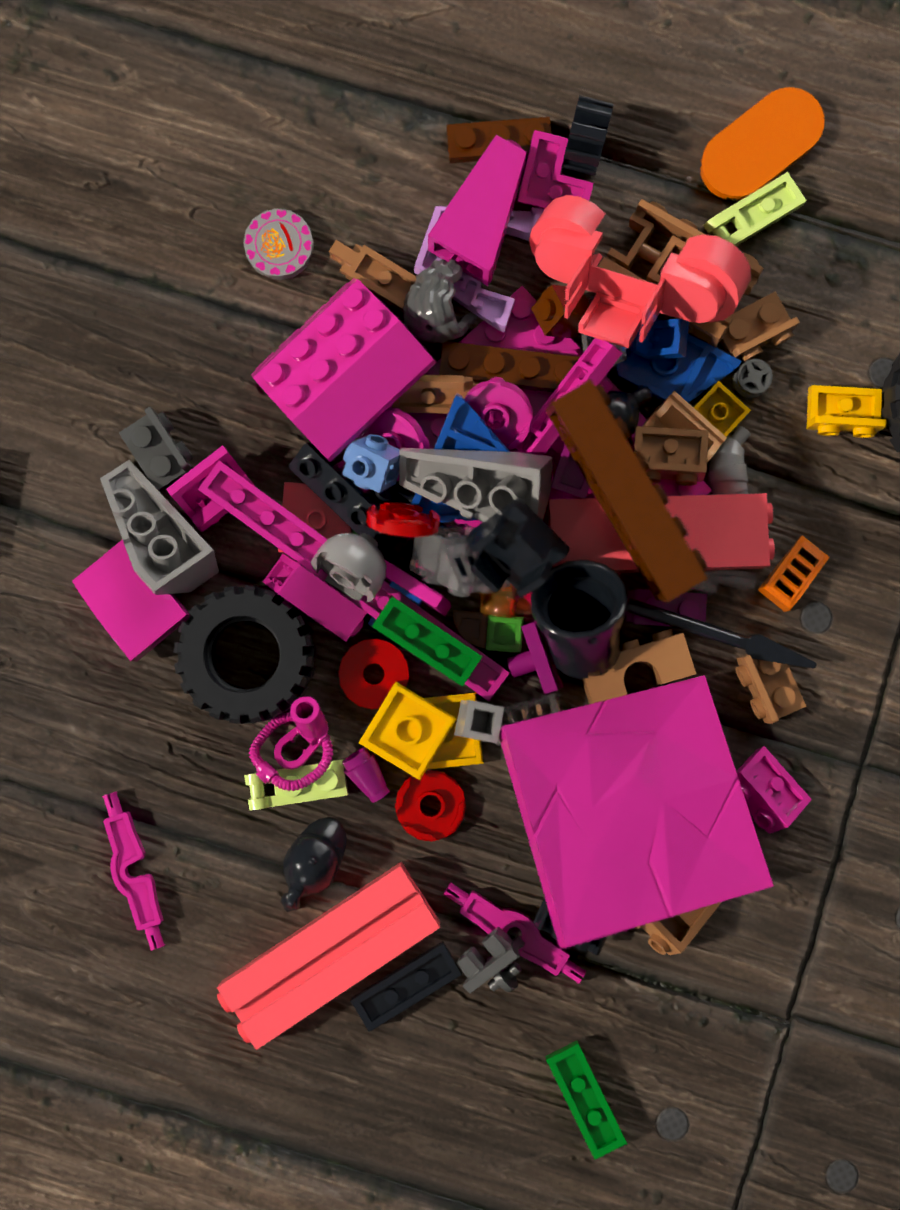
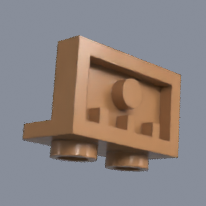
M775 291L730 315L733 317V320L720 343L727 354L737 359L742 358L746 362L763 353L761 347L773 342L774 346H778L794 336L792 331L800 324V321L797 317L790 319Z
M636 426L634 452L639 450L646 459L650 470L646 471V474L652 484L661 482V479L675 480L676 484L682 486H693L697 482H702L707 471L709 430Z
M747 654L736 658L739 664L736 667L737 676L744 687H749L754 698L750 700V704L755 716L759 720L763 719L764 723L773 724L778 722L779 718L807 707L788 664L753 659Z

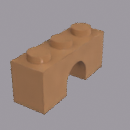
M672 629L652 634L653 642L639 645V641L636 639L620 644L621 653L618 661L608 672L601 675L600 670L588 673L589 678L581 679L589 704L628 695L624 685V674L626 669L635 662L643 663L651 669L656 685L695 675L696 671L684 633L673 635Z

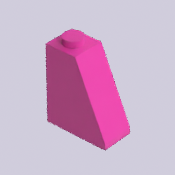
M285 554L281 555L263 580V583L345 642H347L350 636H355L363 626V618L367 612Z

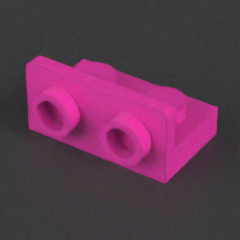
M765 746L756 749L736 771L750 814L753 816L756 824L765 829L769 834L789 827L812 800Z

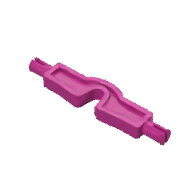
M116 791L102 796L109 815L103 822L113 851L110 864L111 875L117 889L127 897L136 929L139 931L145 930L151 951L165 946L158 926L163 921V916L158 903L153 876L145 874L134 877L128 872L129 865L144 859L146 852L135 829L131 813L129 811H122Z
M450 882L443 896L460 905V913L477 924L487 934L497 927H500L506 934L512 927L519 928L521 930L520 937L525 942V945L519 949V956L543 967L555 976L562 972L578 984L582 981L581 976L584 978L586 970L568 960L569 953L565 949L559 948V945L540 934L539 929L535 927L534 921L529 916L516 909L501 908L475 890L468 894Z

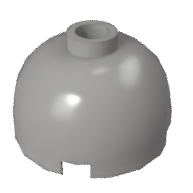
M342 533L330 537L319 548L311 561L316 573L322 568L328 574L325 582L342 594L358 601L365 595L367 596V602H371L380 590L386 577V563L383 554L377 548L378 543L365 533H360L359 536L352 533Z

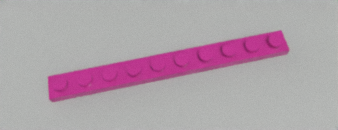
M219 460L198 490L325 582L328 574L322 568L316 573L311 561L327 539ZM385 581L371 602H367V596L365 595L358 601L342 594L375 619H377L392 596L483 656L465 685L487 701L491 700L509 675L507 670L406 596L391 588Z

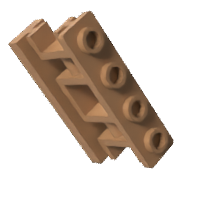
M641 199L637 205V210L630 217L628 226L640 233L638 239L627 256L611 248L607 257L602 259L598 267L658 285L660 282L659 274L670 254L674 252L680 255L690 237L705 234L698 231L696 225L687 219L679 220L668 214L667 210L659 203H649ZM654 229L671 238L662 252L646 244ZM744 253L751 268V280L745 291L749 295L754 285L758 282L764 268L759 265V262L753 256ZM638 256L653 264L646 280L629 271ZM661 313L658 315L663 320L678 319ZM729 316L725 320L712 323L689 322L688 334L717 348L733 317Z

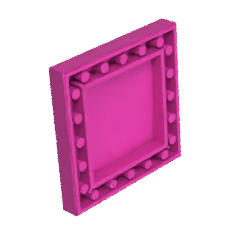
M705 675L505 725L500 728L499 739L559 948L570 947L773 887Z

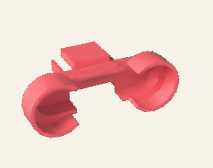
M565 195L555 198L545 208L532 227L529 242L537 265L548 277L568 284L565 294V300L568 301L565 305V318H569L585 290L596 293V296L578 324V333L605 340L628 349L639 330V341H644L659 313L695 323H712L725 320L734 313L751 280V268L744 253L733 243L711 235L690 237L680 255L671 253L661 271L658 285L597 267L603 256L600 253L594 255L593 253L600 243L603 233L596 231V228L606 213L595 203L578 196Z

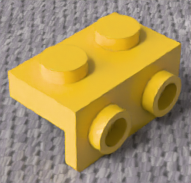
M811 385L808 388L807 429L818 430V435L836 436L840 434V431L853 432V437L856 438L874 437L875 433L887 426V420L881 419L882 389Z

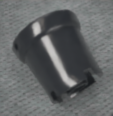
M576 560L567 561L553 567L546 582L531 593V612L541 632L545 635L556 668L568 676L583 679L589 678L588 673L600 670V675L604 674L617 663L621 653V628L628 612L629 604L626 584L616 571L599 562Z

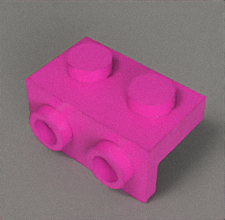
M223 445L166 489L201 532L216 524L221 517L228 513L227 510L198 490L219 460L254 485Z

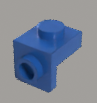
M679 318L655 321L643 342L639 341L640 330L638 331L630 346V350L647 360L686 357L689 322Z

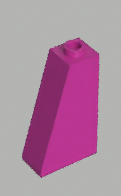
M498 135L494 137L428 234L429 252L447 262L454 259L462 267L463 272L487 286L493 278L525 169L527 152L518 143L509 139L505 140Z

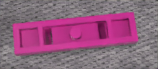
M594 338L532 419L527 437L510 452L544 456L548 449L552 448L558 454H561L565 444L545 412L551 402L590 379L595 386L601 384L606 393H608L613 385L604 377L623 353L607 341Z

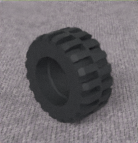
M245 585V587H226L220 593L213 592L204 597L205 602L201 605L195 604L189 611L191 616L188 621H182L178 632L182 633L180 641L174 644V653H178V663H174L176 674L181 675L183 682L180 685L185 694L192 696L194 699L192 703L200 710H206L210 713L209 716L218 720H226L235 724L257 723L278 717L279 714L288 711L293 702L305 694L310 678L314 676V659L317 657V651L313 642L314 635L312 629L308 626L304 615L299 609L277 593ZM243 621L257 622L268 628L275 636L280 650L279 664L273 676L263 685L252 689L237 688L225 682L218 674L214 663L215 645L222 632L229 626Z

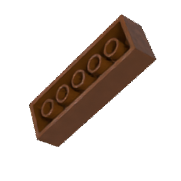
M590 379L551 402L545 412L656 600L669 602L708 579L703 571L707 568V564L696 548L691 551L684 539L688 532L678 516L672 518L665 504L669 503V500L662 487L658 483L653 485L646 474V471L650 470L646 459L639 450L633 452L626 440L630 437V433L620 417L614 419L607 406L611 404V401L601 384L595 386Z

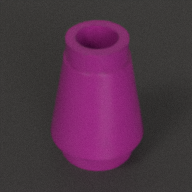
M363 747L343 760L342 764L346 768L344 773L369 797L372 803L382 799L390 792L374 752L370 753L366 747Z

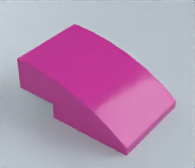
M123 540L72 580L96 618L130 661H139L180 627L182 621L186 622L191 616L174 594L155 595L133 570Z

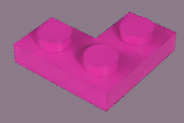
M534 130L517 198L518 203L545 209L555 198L565 195L578 196L588 201L590 200L594 183L560 174L569 138Z

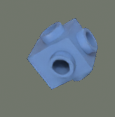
M375 434L364 436L348 445L344 453L346 464L342 475L354 480V484L360 488L372 489L380 493L396 484L399 475L400 449L388 444V440L382 436Z

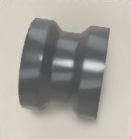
M747 360L732 377L733 390L743 399L751 400L759 397L772 383V370L762 360Z

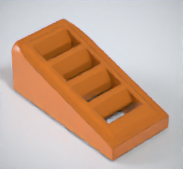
M801 535L758 588V591L784 612L790 611L830 557ZM801 548L817 559L813 565L799 554ZM793 559L808 570L805 575L790 564ZM787 570L800 582L797 585L794 584L783 573ZM777 581H780L792 592L787 595L775 584Z

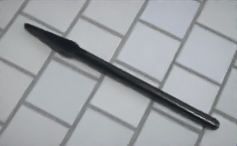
M628 597L629 613L743 649L753 659L813 669L817 666L816 662L763 635L754 634L746 636Z

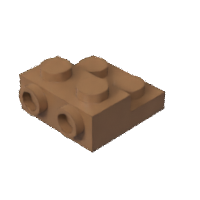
M722 902L634 928L639 929L641 927L650 936L648 943L656 952L662 955L667 953L669 956L680 954Z

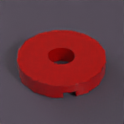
M386 502L380 504L379 510H376L377 507L372 505L367 511L366 524L378 532L389 535L424 537L434 535L439 530V514L432 509L429 515L422 513L423 507H419V505Z
M380 639L363 640L350 647L343 656L338 671L340 686L346 697L357 706L367 709H379L395 682L407 688L409 681L408 662L402 652L390 642ZM370 664H379L384 670V678L378 684L372 685L365 680L364 671Z
M428 769L420 780L410 776L404 781L397 792L395 809L398 820L407 833L416 839L432 842L446 838L458 829L464 819L466 802L462 788L453 777L443 771ZM433 795L440 800L441 809L435 815H427L421 810L420 802L425 796Z

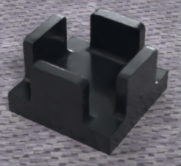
M520 497L473 529L466 539L470 543L469 548L473 552H478L470 567L471 572L493 593L501 590L507 579L517 589L516 593L521 598L544 584L552 567L565 558L570 550V547Z

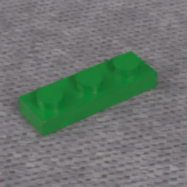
M392 596L372 625L373 628L462 687L483 657Z
M576 1040L546 1055V1061L594 1160L626 1145V1139L578 1041Z

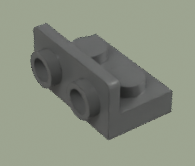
M149 406L144 410L147 415L120 431L119 434L149 481L159 492H162L193 469L189 461L194 457L182 440L176 443L170 434L175 428L163 411L157 414Z

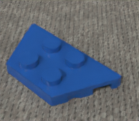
M688 334L686 357L647 360L631 352L630 347L628 349L617 345V349L623 353L617 360V379L634 388H637L639 385L648 386L652 392V397L661 402L673 391H676L684 400L690 403L737 369L741 363V360Z
M456 393L434 449L510 452L462 395ZM415 493L411 504L423 507L422 513L429 515L430 510H434L439 514L440 522H452L455 519H463L465 521L477 520L473 517L468 519L460 515L461 511L442 502L435 503Z

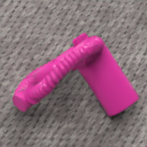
M307 696L298 698L291 705L290 713H282L278 717L271 719V722H268V725H265V728L253 740L249 748V758L255 768H257L256 775L263 783H272L279 789L295 791L317 781L329 768L333 756V745L328 734V723L315 699ZM292 721L295 722L296 727L283 736L275 745L274 756L280 766L285 769H297L307 762L319 746H322L323 749L322 759L315 770L304 776V778L294 781L280 777L279 772L260 756L261 746L273 733V730L281 724ZM300 734L310 744L309 747L303 749V754L297 760L286 761L282 757V749L289 742L294 743V738Z

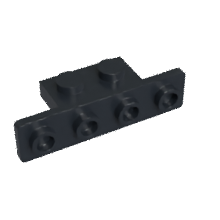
M311 442L304 444L289 464V469L358 535L365 533L375 539L378 543L377 548L383 554L384 560L391 563L410 542V537L378 532L370 528L366 524L367 511L372 505L377 507L376 510H379L380 504L399 502L394 497L392 491L388 488L378 493L372 489L367 490L354 484V480L342 475L346 464L344 460L334 465Z

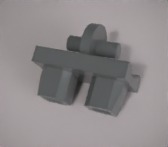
M497 927L482 941V944L492 954L485 960L473 946L465 951L457 961L462 972L467 977L463 986L469 994L492 977L494 978L488 982V986L492 991H496L501 987L504 991L511 993L518 987L516 975L522 969L517 962L511 966L508 965L519 957V949L525 945V942L519 935L511 939L500 927Z

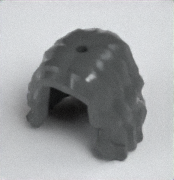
M444 259L433 261L429 268L416 276L415 284L411 285L410 291L405 296L403 323L419 341L435 344L458 339L465 335L469 330V325L474 324L477 319V315L472 312L461 317L454 314L451 299L455 295L456 288L453 284L459 281L463 273L462 267L454 259H451L449 262Z

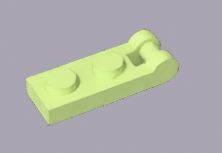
M787 172L708 220L704 224V228L709 235L718 236L737 247L742 242L802 207L806 199ZM732 221L738 231L730 235L725 225Z
M344 759L330 761L331 764L327 771L324 772V775L318 778L317 781H314V783H311V785L295 791L282 790L274 785L275 795L265 796L263 782L256 773L245 774V785H249L251 799H248L249 810L347 796L349 794L346 774L344 773L345 767L342 764ZM319 763L302 765L292 770L285 768L276 769V771L279 772L280 777L294 781L304 778V776L313 772Z

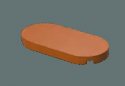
M794 87L777 89L760 100L714 136L707 144L701 158L700 167L701 177L706 187L720 198L742 200L769 184L812 150L820 139L824 130L825 119L819 102L807 91Z

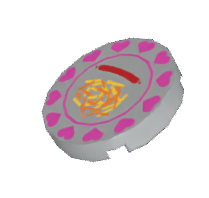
M276 208L264 211L251 221L245 231L243 244L246 257L258 273L272 279L284 280L295 277L305 270L309 264L314 249L311 230L304 219L291 210Z

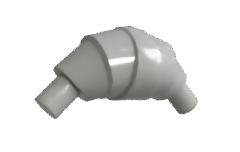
M742 426L735 431L731 438L727 437L710 459L707 482L712 489L713 495L749 494L747 466L744 461L742 445L751 434Z

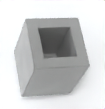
M461 700L454 735L484 742L498 743L504 707L472 700Z

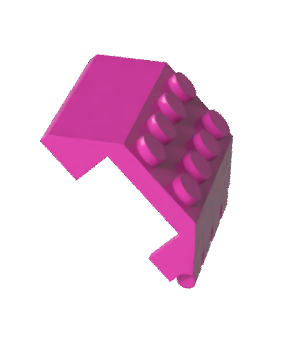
M353 278L305 321L300 329L298 328L275 352L271 353L251 376L293 424L331 462L436 364V361L402 322L358 279Z

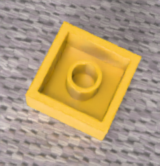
M720 381L693 407L725 437L751 411Z

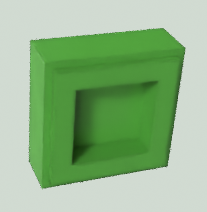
M488 615L486 650L521 653L523 634L521 626H523L524 617Z

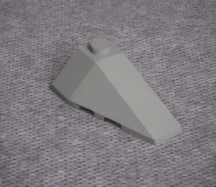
M400 449L399 485L435 503L442 502L461 511L460 515L468 519L473 517L481 522L486 521L513 500L520 497L543 520L551 493L553 457L520 452Z
M130 460L100 478L133 570L155 595L192 592L219 573L214 550Z

